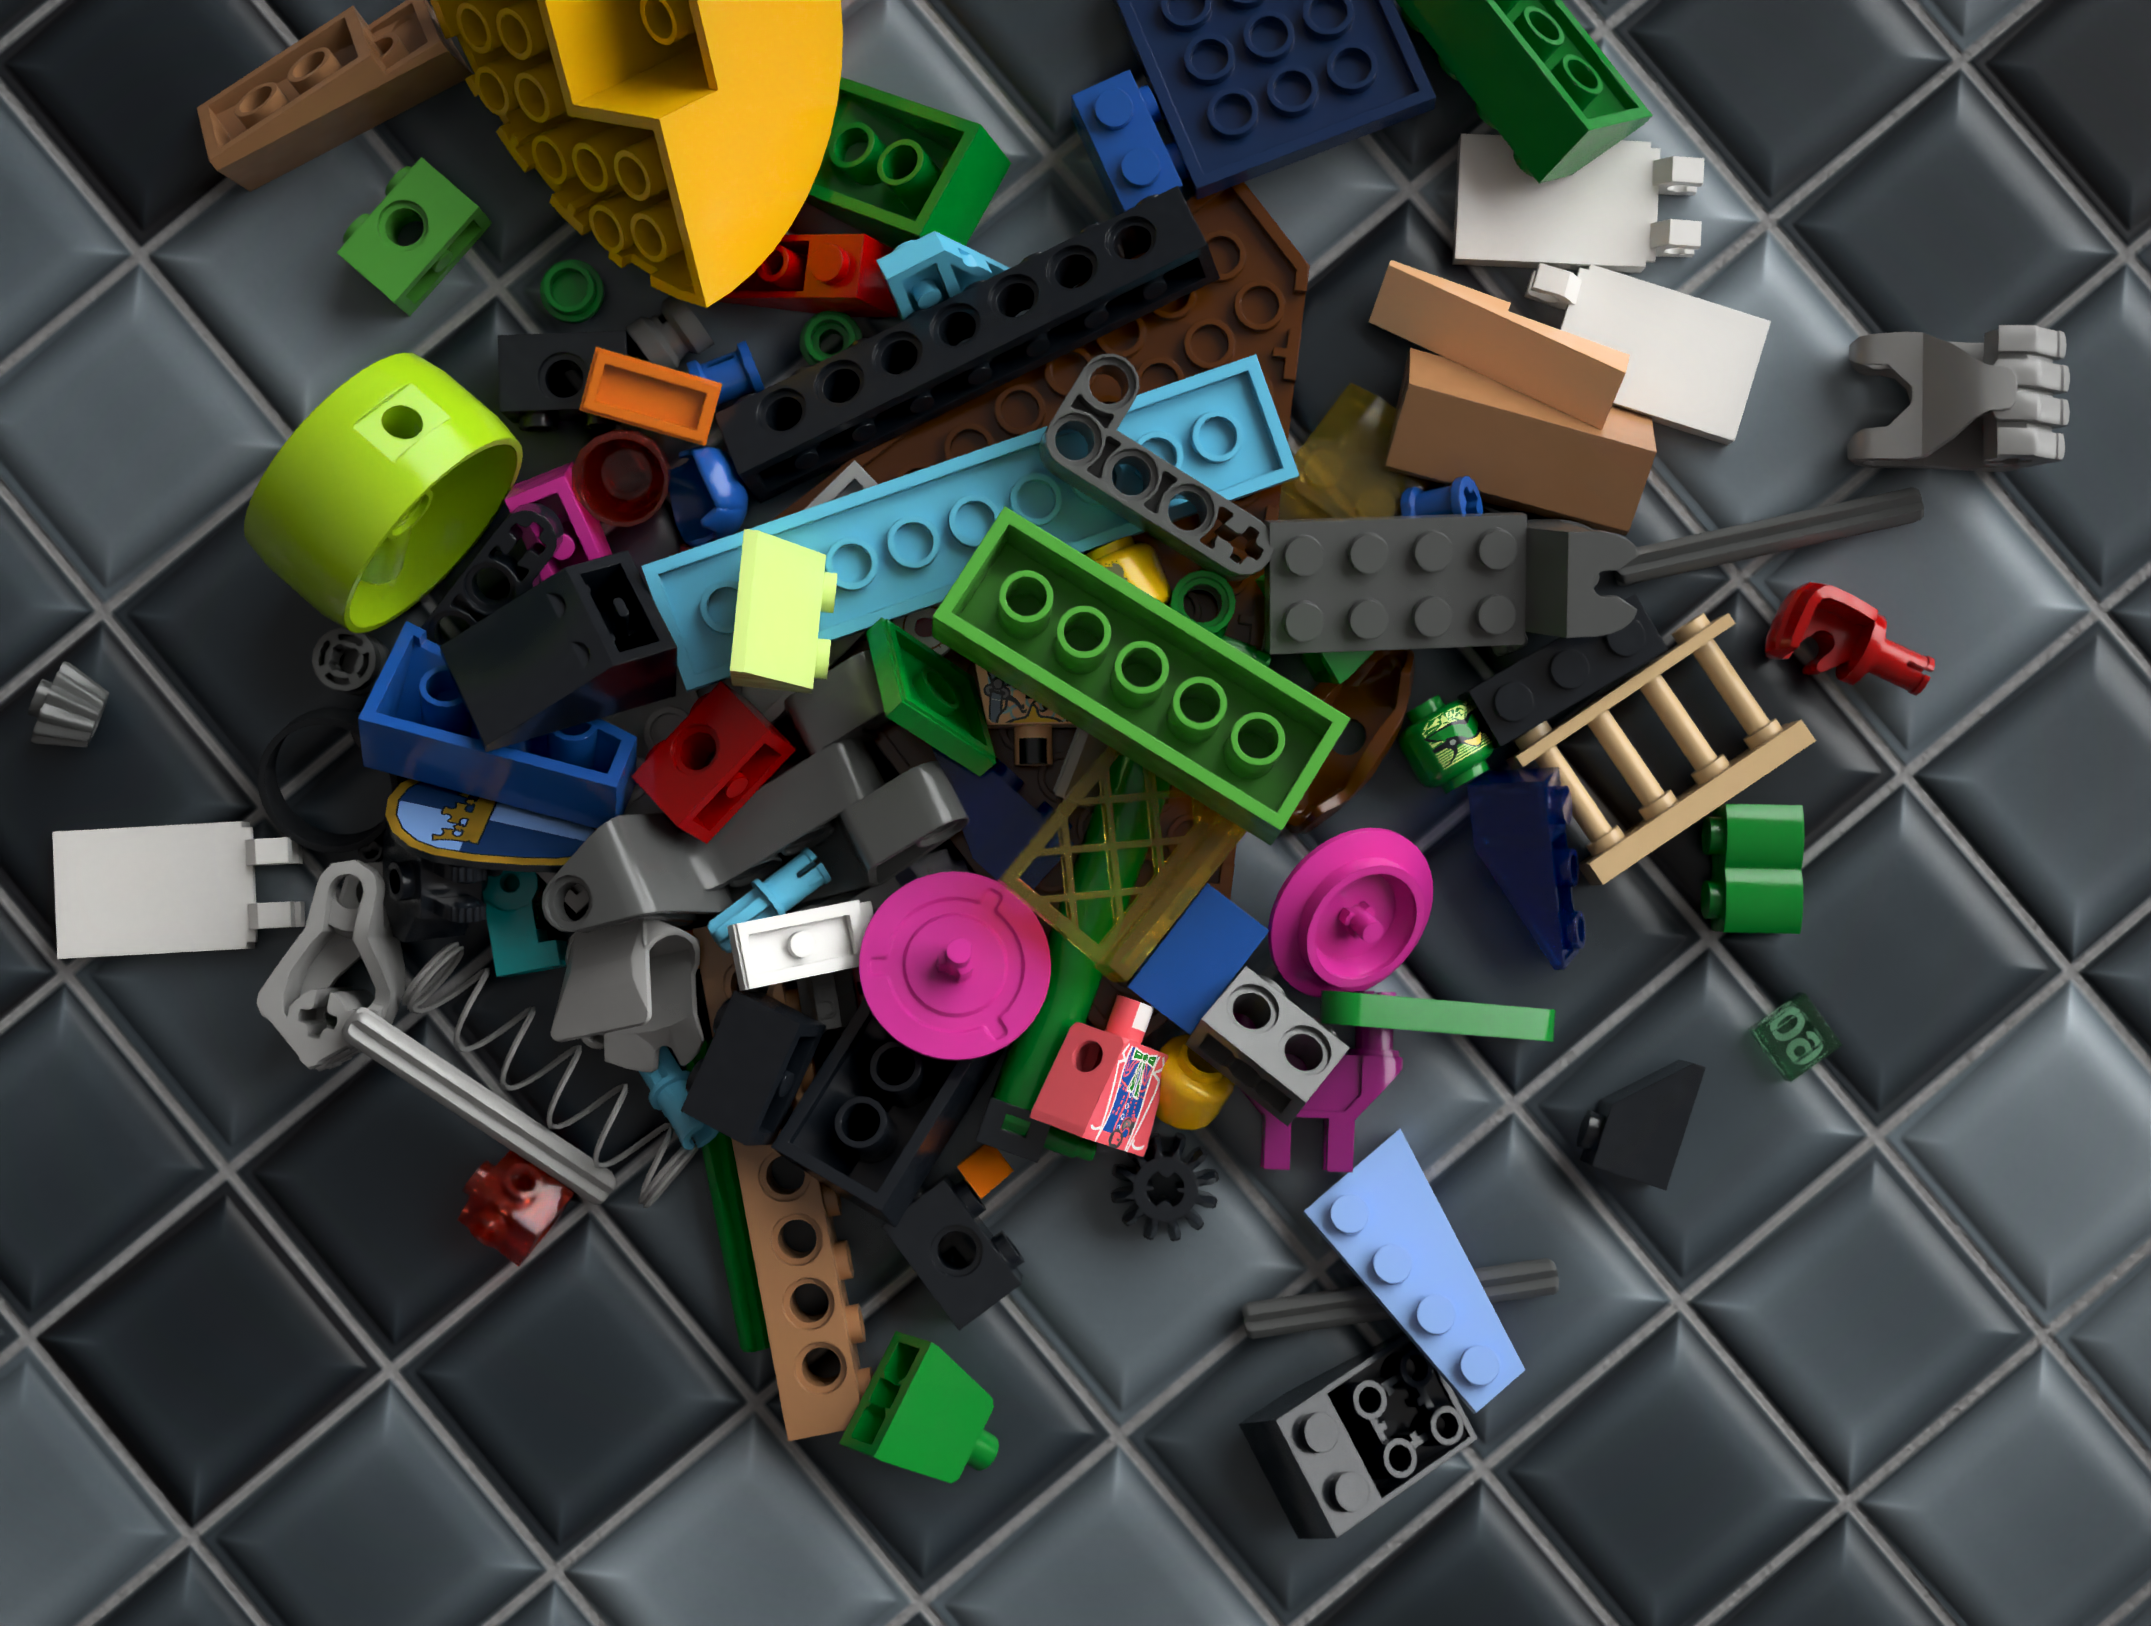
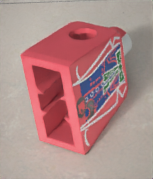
M1117 995L1105 1031L1080 1022L1074 1023L1066 1035L1029 1118L1082 1138L1144 1157L1160 1100L1161 1072L1168 1059L1167 1054L1141 1045L1154 1007Z

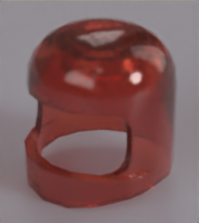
M618 429L596 436L580 450L572 467V489L575 497L593 518L610 526L631 527L646 522L660 510L671 488L672 469L665 451L653 438L638 431Z

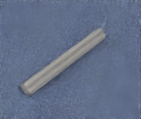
M360 1007L356 1009L345 1022L341 1032L347 1043L594 1205L602 1204L614 1190L617 1181L612 1171L607 1168H595L591 1157L368 1008Z

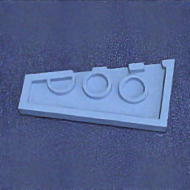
M1401 1129L1397 1130L1355 1166L1353 1173L1348 1172L1303 1211L1302 1214L1473 1414L1482 1409L1525 1371L1519 1356Z

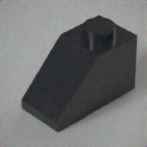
M1677 1060L1600 1099L1596 1112L1587 1111L1578 1132L1577 1147L1583 1148L1580 1160L1593 1167L1667 1190L1706 1067Z

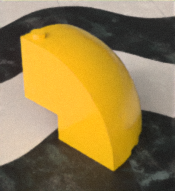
M430 0L445 39L457 36L475 73L465 79L474 97L479 95L486 108L493 114L498 115L504 125L500 126L496 133L524 173L533 168L538 171L555 192L552 194L549 203L581 235L592 230L599 244L609 251L608 258L619 267L623 268L633 263L650 274L652 287L677 299L707 308L731 293L753 274L774 251L791 227L808 197L820 169L833 126L842 71L843 24L841 0Z

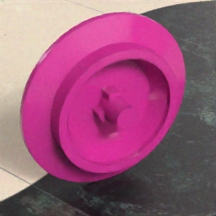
M1360 828L1339 834L1320 844L1307 854L1284 881L1270 914L1268 945L1272 961L1279 974L1296 990L1309 996L1321 998L1322 990L1355 993V991H1365L1393 973L1417 945L1431 913L1433 880L1428 862L1422 852L1410 840L1394 831L1382 828Z
M951 871L930 874L915 879L896 890L882 903L871 918L862 940L859 955V975L863 995L870 1011L880 1026L892 1038L906 1048L927 1057L940 1060L962 1061L981 1058L995 1053L1011 1044L1027 1030L1038 1015L1046 998L1051 976V958L1043 927L1037 916L1020 896L991 878L974 873Z

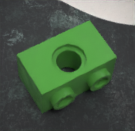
M422 157L413 167L406 166L392 177L385 190L386 197L371 214L365 213L351 223L343 236V246L336 252L409 317L492 224L491 220L478 205ZM413 221L423 222V233L417 242L409 246H400L398 244L399 233L406 224Z

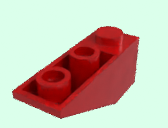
M866 234L784 235L774 251L755 272L731 293L717 302L815 314L823 311L843 312L850 317H897L898 310L876 261L892 253L894 249Z

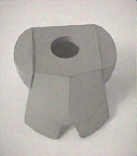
M640 919L589 933L575 932L569 938L565 955L567 968L550 1032L551 1037L555 1041L565 1042L604 1033L605 1062L640 1072H653L658 1069L659 1050L662 1046L672 1048L680 1065L683 1066L691 1062L700 1053L705 1039L697 1015L695 974L700 964V941L696 937L660 920Z

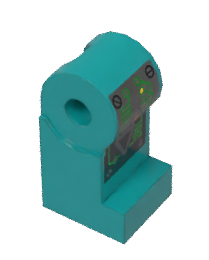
M503 871L500 876H488V884L483 891L484 904H486V918L496 977H513L567 967L565 962L568 947L567 941H549L542 908V897L547 883L536 872Z

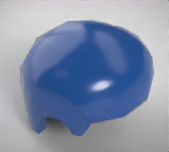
M697 446L680 451L678 453L679 458H688L689 460L683 465L671 469L668 475V483L675 523L683 541L690 547H697L735 534L745 519L749 497L747 485L738 475L732 458L726 451L709 446Z

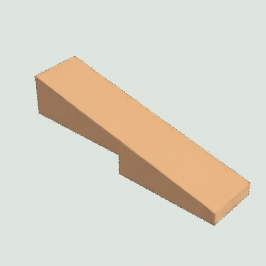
M1390 261L1369 323L1600 430L1603 429L1626 374L1629 354L1509 312L1511 303L1402 263Z

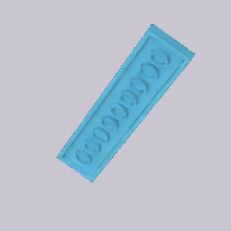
M1256 354L1137 395L1117 428V431L1231 502L1295 480L1300 476ZM1048 426L750 528V530H759L826 555L825 572L837 573L834 613L820 612L818 638L830 639L831 642L868 630L881 617L885 620L893 621L941 604L1004 506L1082 554L1118 539L1144 533L1137 526L1053 475L1044 466L1040 458L1039 444ZM1067 429L1056 433V447L1065 458L1080 460L1087 456L1088 444L1085 437L1079 432ZM1119 464L1113 468L1112 481L1121 493L1137 495L1142 492L1143 478L1134 466ZM1173 499L1170 501L1168 515L1171 522L1198 514L1195 506L1190 501L1185 499ZM744 531L641 566L653 600L677 645V666L687 693L731 678L730 663Z

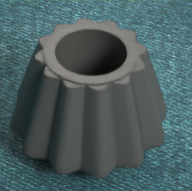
M63 662L56 673L53 683L42 679L33 696L28 715L38 719L33 730L31 742L45 745L88 747L102 718L109 692L71 663Z

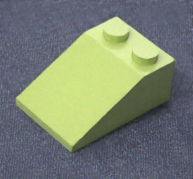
M744 529L730 663V675L733 686L812 694L814 678L827 679L831 640L818 638L820 612L834 613L837 573L825 572V554L759 530Z

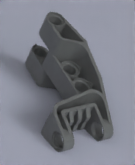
M866 650L829 670L827 679H815L812 694L795 692L784 700L785 723L780 733L796 750L707 844L677 827L665 813L616 816L598 827L548 882L543 892L542 908L544 916L550 925L560 931L589 933L640 919L660 920L681 930L707 926L710 920L753 889L751 885L753 880L758 878L763 882L799 855L800 851L806 847L817 856V859L814 861L816 866L819 863L824 865L831 877V881L820 886L795 906L882 885L964 829L970 819L939 761H931L913 767L885 783L867 744L878 737L876 730L888 723L890 719L885 716L871 652ZM580 884L588 893L589 907L586 914L580 920L573 921L565 911L564 901L568 890L574 885Z

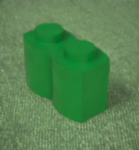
M1722 804L1713 810L1712 817H1705L1702 825V848L1705 855L1712 856L1713 869L1711 880H1705L1702 885L1701 912L1705 919H1711L1712 931L1725 933H1801L1803 919V878L1801 868L1805 838L1802 805Z

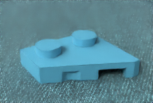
M936 231L917 240L906 241L897 246L892 253L876 260L902 321L915 311L928 309L961 293L974 282L987 280L1009 269V267Z

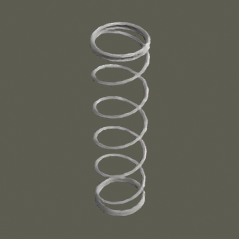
M459 942L449 943L442 948L421 969L407 987L402 996V1005H407V1010L409 1009L412 1013L428 1012L453 999L479 980L455 1028L453 1043L456 1051L469 1052L484 1046L527 1016L502 1066L500 1075L502 1090L513 1091L523 1088L575 1053L550 1102L546 1117L549 1129H561L575 1123L621 1091L595 1146L593 1154L595 1168H606L618 1163L668 1129L666 1137L646 1175L638 1199V1204H643V1208H649L693 1158L699 1149L695 1144L693 1150H687L681 1146L651 1181L674 1133L671 1123H665L623 1153L607 1162L599 1163L600 1150L626 1098L628 1084L616 1086L575 1116L562 1123L553 1124L552 1116L555 1106L581 1056L582 1046L576 1045L571 1047L529 1078L511 1086L507 1085L505 1082L506 1073L523 1036L535 1016L536 1007L533 1006L525 1009L479 1042L467 1047L460 1046L459 1036L464 1021L489 977L490 968L480 970L440 1000L426 1007L417 1008L444 983L464 955V946H459Z

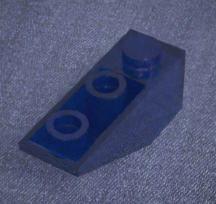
M931 746L936 760L944 768L970 819L968 825L962 830L973 859L997 881L1011 889L1025 901L1074 846V843L1065 836L1073 827L1072 824L1046 801H1043L1037 809L1030 805L1017 793L1025 783L998 758H995L996 764L979 777Z
M1559 767L1485 771L1467 785L1474 848L1554 970H1565L1579 953V949L1584 948L1586 940L1584 915L1580 910L1575 911L1572 887H1576L1579 880V861L1576 850L1568 848L1565 824H1570L1572 818L1570 789L1567 785L1561 786Z

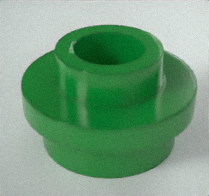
M823 311L812 316L805 323L800 334V350L808 365H815L835 355L827 354L821 350V342L829 334H837L844 339L843 347L839 352L847 349L856 340L863 338L858 324L843 312Z

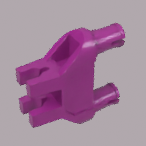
M1355 991V993H1364V994H1374V992H1375V991ZM1377 992V995L1396 996V993ZM1233 1013L1235 1019L1242 1026L1256 1029L1255 1024L1250 1018L1243 1014ZM1355 1026V1049L1348 1050V1055L1342 1057L1296 1115V1117L1323 1118L1322 1170L1327 1172L1353 1173L1355 1120L1385 1090L1403 1068V1057H1399L1398 1050H1393L1394 1029ZM1285 1054L1288 1062L1293 1067L1308 1071L1305 1063L1299 1057ZM1242 1091L1262 1115L1260 1167H1263V1169L1290 1170L1291 1123L1287 1127Z

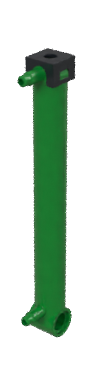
M1200 570L1189 573L1179 580L1171 593V599L1167 606L1269 667L1272 659L1270 654L1257 650L1254 645L1225 635L1230 619L1234 614L1236 603L1233 588L1225 578L1215 572ZM1194 590H1205L1212 594L1218 605L1216 618L1205 623L1196 622L1191 619L1184 609L1185 595ZM1116 750L1114 751L1047 938L1051 958V976L1046 998L1032 1024L1021 1036L1009 1044L976 1135L977 1142L1038 1163L1043 1148L1070 1158L1078 1157L1086 1161H1091L1094 1158L1097 1149L1095 1141L1082 1138L1029 1117L1070 1027L1076 1022L1083 1024L1087 1022L1171 787L1170 783Z

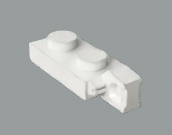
M854 900L728 925V934L740 991L859 967L862 940L868 924L874 915L871 901L860 903V900Z

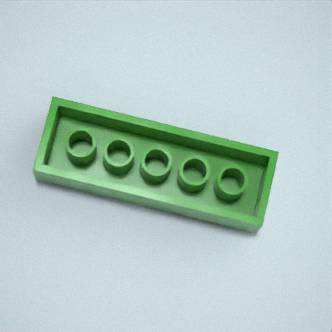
M1005 506L932 618L933 638L1270 846L1285 827L1351 719Z

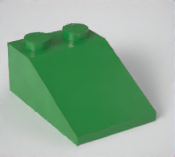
M841 77L831 135L820 169L805 202L893 249L906 241L917 240L933 231L966 246L1008 171L1011 162L981 124Z

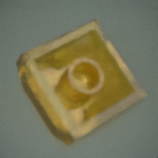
M1350 382L1304 445L1295 454L1294 461L1300 476L1292 481L1281 484V490L1320 519L1401 516L1400 500L1405 489L1418 487L1423 491H1427L1433 481L1383 470L1396 409L1379 396Z

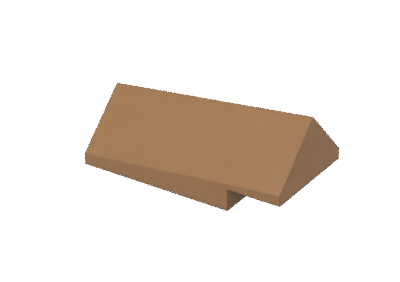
M406 0L369 25H367L356 8L351 6L198 106L197 112L209 162L218 172L251 192L464 81L473 74L451 38L445 39L438 19L427 0Z
M1410 348L1383 470L1442 483V487L1451 486L1455 478L1469 476L1478 487L1483 503L1552 519L1571 520L1590 528L1626 536L1634 519L1657 450L1652 417L1612 405L1603 429L1600 430L1452 360Z

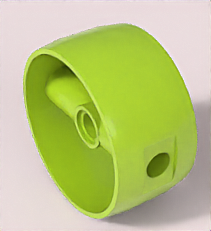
M394 354L371 364L338 387L311 412L288 438L271 461L252 495L244 520V535L248 544L268 568L322 615L350 632H370L396 619L418 603L473 548L505 503L504 499L515 484L522 464V446L499 417L445 371L417 354Z

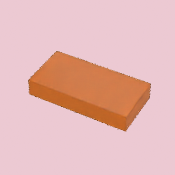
M596 346L579 410L706 446L722 383Z

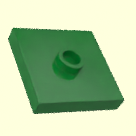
M881 617L866 631L885 716L981 777L996 764V756L974 677L888 619L885 620Z

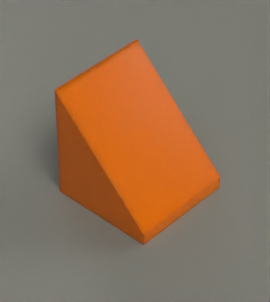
M986 1144L980 1146L957 1165L959 1171L980 1199L1014 1172L1000 1151Z

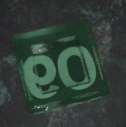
M1801 992L1748 1029L1783 1079L1788 1082H1792L1842 1046L1808 996Z

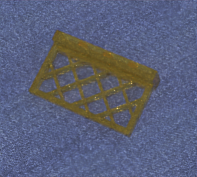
M1107 745L997 881L1096 963L1094 967L1113 983L1126 982L1131 978L1247 831L1209 807L1204 810V804L1181 790L1157 792L1155 774L1144 767L1146 793L1112 795L1109 767L1117 757H1123L1124 755ZM1099 780L1100 796L1085 798ZM1191 797L1194 818L1193 827L1185 836L1162 838L1158 800ZM1147 801L1150 839L1116 842L1113 804ZM1101 805L1105 843L1071 846L1068 817L1076 807ZM1058 831L1060 847L1044 848ZM1177 845L1164 862L1163 846ZM1151 847L1154 869L1153 877L1144 887L1121 889L1117 850ZM1106 851L1110 890L1075 893L1072 854ZM1061 855L1064 894L1040 896L1020 879V876L1036 857ZM1137 895L1125 912H1123L1122 896ZM1111 897L1113 927L1101 942L1097 944L1079 929L1076 901ZM1065 902L1067 918L1050 903Z

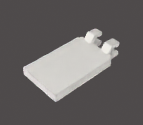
M1461 134L1458 140L1452 265L1537 268L1542 263L1563 270H1578L1579 267L1587 269L1590 264L1615 272L1641 273L1646 267V262L1654 263L1656 257H1692L1694 250H1698L1701 247L1702 221L1668 219L1657 222L1658 195H1695L1697 187L1703 185L1705 158L1671 156L1660 159L1661 148H1651V142L1621 140L1573 175L1538 183L1535 178L1527 175L1519 168L1513 157L1514 151L1501 135Z
M1540 263L1537 270L1531 273L1524 297L1566 310L1560 330L1630 355L1626 374L1613 402L1614 406L1652 417V422L1725 445L1735 441L1771 321L1590 264L1587 269L1579 267L1577 275H1574L1570 271Z
M244 821L52 832L57 959L254 949L255 942H258V929L305 927L304 901L256 903L255 866L303 864L302 845L292 841L290 837L254 839L253 827H250V822Z

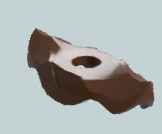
M1376 650L1341 684L1321 682L1309 692L1350 717L1349 722L1361 724L1366 731V740L1363 747L1352 755L1338 754L1332 748L1285 825L1291 833L1295 835L1307 834L1338 812L1367 784L1393 745L1407 711L1415 672V657L1412 650Z

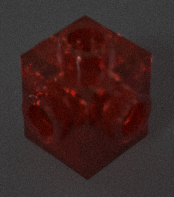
M510 1150L496 1166L486 1160L466 1183L463 1192L470 1196L458 1221L469 1228L471 1234L480 1243L488 1247H494L517 1266H520L556 1225L574 1193L559 1181Z

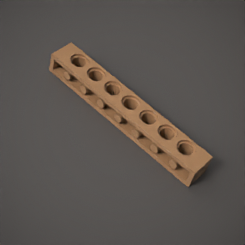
M706 926L692 930L694 937L700 941L699 967L712 1037H714V1018L721 1005L732 997L734 990H738L737 974L732 952L726 953L713 940ZM789 981L769 985L766 995L801 1012L798 988L790 989ZM814 1056L792 1102L793 1111L817 1074ZM732 1139L787 1440L792 1441L844 1431L874 1374L871 1367L861 1369L857 1343L866 1342L864 1320L860 1304L849 1305L845 1280L854 1278L852 1256L847 1240L837 1242L833 1216L842 1215L840 1195L806 1172L801 1187L785 1189L779 1186L773 1178L772 1165L774 1160L781 1155L771 1148L772 1145L745 1146ZM791 1220L808 1222L816 1232L817 1242L815 1248L807 1252H798L791 1249L784 1239L785 1224ZM803 1284L820 1286L828 1296V1309L818 1315H810L803 1312L796 1303V1289ZM816 1348L830 1349L840 1360V1372L830 1378L815 1375L807 1363L808 1352Z

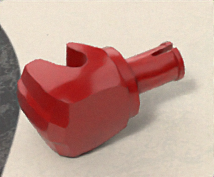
M1808 582L1790 591L1775 614L1765 643L1766 657L1783 660L1789 659L1805 638L1812 637L1818 643L1819 652L1802 669L1803 674L1818 675L1836 667L1835 674L1837 680L1848 685H1854L1863 676L1870 673L1907 690L1908 693L1915 696L1923 691L1931 678L1926 674H1922V671L1932 672L1935 667L1934 658L1921 655L1886 639L1887 621L1884 616L1878 614L1876 608L1846 591L1822 583Z

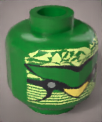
M1437 695L1406 713L1412 725L1401 732L1398 738V745L1419 782L1424 787L1437 788L1441 786L1444 793L1447 794L1490 769L1485 760L1492 754L1494 744L1468 701L1455 700L1445 705L1441 697Z

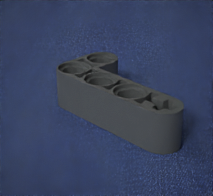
M1101 354L1091 359L1083 368L1043 433L1039 444V452L1044 466L1056 477L1205 570L1215 572L1229 582L1242 581L1262 570L1270 561L1274 551V547H1270L1269 528L1255 516L1117 431V428L1136 399L1139 390V376L1135 367L1126 358L1117 354ZM1102 374L1113 377L1121 388V400L1114 404H1105L1098 401L1090 390V378ZM1067 429L1079 432L1085 437L1088 444L1087 456L1080 460L1065 458L1056 447V433ZM1128 464L1134 466L1140 472L1143 478V489L1140 494L1126 495L1115 487L1112 481V470L1115 466ZM1185 499L1195 506L1198 512V524L1194 530H1182L1171 522L1168 515V507L1171 500ZM1216 519L1220 520L1222 525L1213 532L1217 536L1206 545L1201 543L1200 539L1211 530ZM1241 535L1248 541L1244 551L1251 557H1246L1236 563L1230 558L1233 547L1227 541L1231 542Z

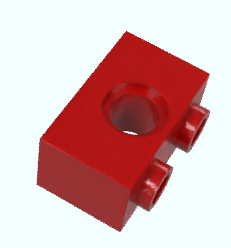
M720 681L711 692L704 694L693 704L690 714L665 740L660 741L651 748L645 758V762L631 777L677 827L707 844L796 749L750 701ZM716 750L713 760L704 767L708 756Z

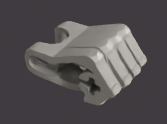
M1999 325L1997 330L1984 334V343L1947 342L1923 332L1878 333L1858 337L1849 345V361L1855 371L1862 375L1883 376L1895 379L1907 390L1910 405L1888 426L1864 428L1855 433L1847 445L1848 460L1855 465L1869 468H1924L1985 472L2014 471L2062 461L2065 453L2064 436L2061 433H2053L2052 429L2068 425L2070 410L2068 400L2053 398V395L2068 392L2070 373L2068 366L2054 364L2053 361L2064 359L2067 346L2065 333L2036 325Z
M350 860L332 863L320 875L305 928L258 993L256 1004L262 1017L272 1023L299 1056V1060L311 1070L314 1068L318 1071L330 1070L342 1065L343 1062L351 1060L352 1056L361 1052L347 1043L341 1032L345 1022L356 1009L366 1007L391 1025L399 1010L402 996L405 992V964L400 940L393 937L385 906L383 905L385 895L383 862L364 863L360 860ZM345 877L338 900L336 888L340 880ZM362 958L375 986V997L366 989L352 990V986H333L342 974Z

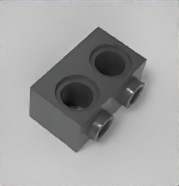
M1247 966L1202 1017L1185 1044L1287 1127L1349 1050V1047L1338 1039L1336 1032L1329 1024L1321 1023L1320 1018L1310 1017L1286 997L1283 989L1275 981L1268 977L1257 975ZM1233 1013L1243 1014L1250 1018L1255 1024L1256 1029L1242 1026L1235 1019ZM1285 1054L1299 1057L1305 1063L1308 1071L1293 1067L1288 1062Z

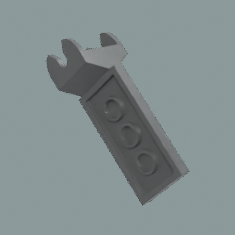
M1520 512L1264 520V524L1269 528L1270 547H1274L1271 559L1264 567L1265 651L1269 654L1525 645V632L1564 638L1598 637L1612 634L1625 628L1632 622L1637 613L1635 607L1615 595H1598L1594 590L1599 581L1600 572L1620 570L1638 557L1635 545L1621 535L1602 530H1592L1584 524L1571 520H1527V515Z

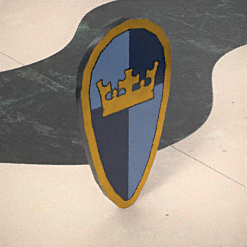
M413 779L400 783L388 797L385 813V824L392 839L408 853L435 863L473 869H486L487 875L491 877L500 876L503 871L557 873L597 829Z

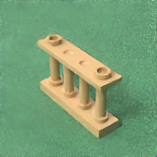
M1704 613L1700 614L1671 634L1677 645L1554 728H1551L1546 720L1514 740L1520 751L1506 759L1510 768L1516 770L1535 760L1590 842L1586 845V848L1591 855L1578 863L1577 866L1591 886L1604 885L1816 741L1802 719L1786 723L1782 726L1776 718L1769 720L1726 658L1714 638L1736 624L1729 613L1711 622ZM1691 653L1747 733L1743 740L1748 749L1730 761L1727 760L1724 754L1719 756L1715 754L1661 675ZM1638 689L1641 690L1695 769L1691 776L1696 784L1675 797L1671 789L1663 791L1608 710ZM1586 724L1642 804L1638 811L1643 820L1624 833L1618 825L1610 826L1556 746Z

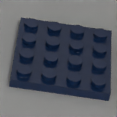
M1112 0L1148 86L1156 99L1170 138L1179 150L1186 176L1197 200L1435 109L1436 95L1393 0Z

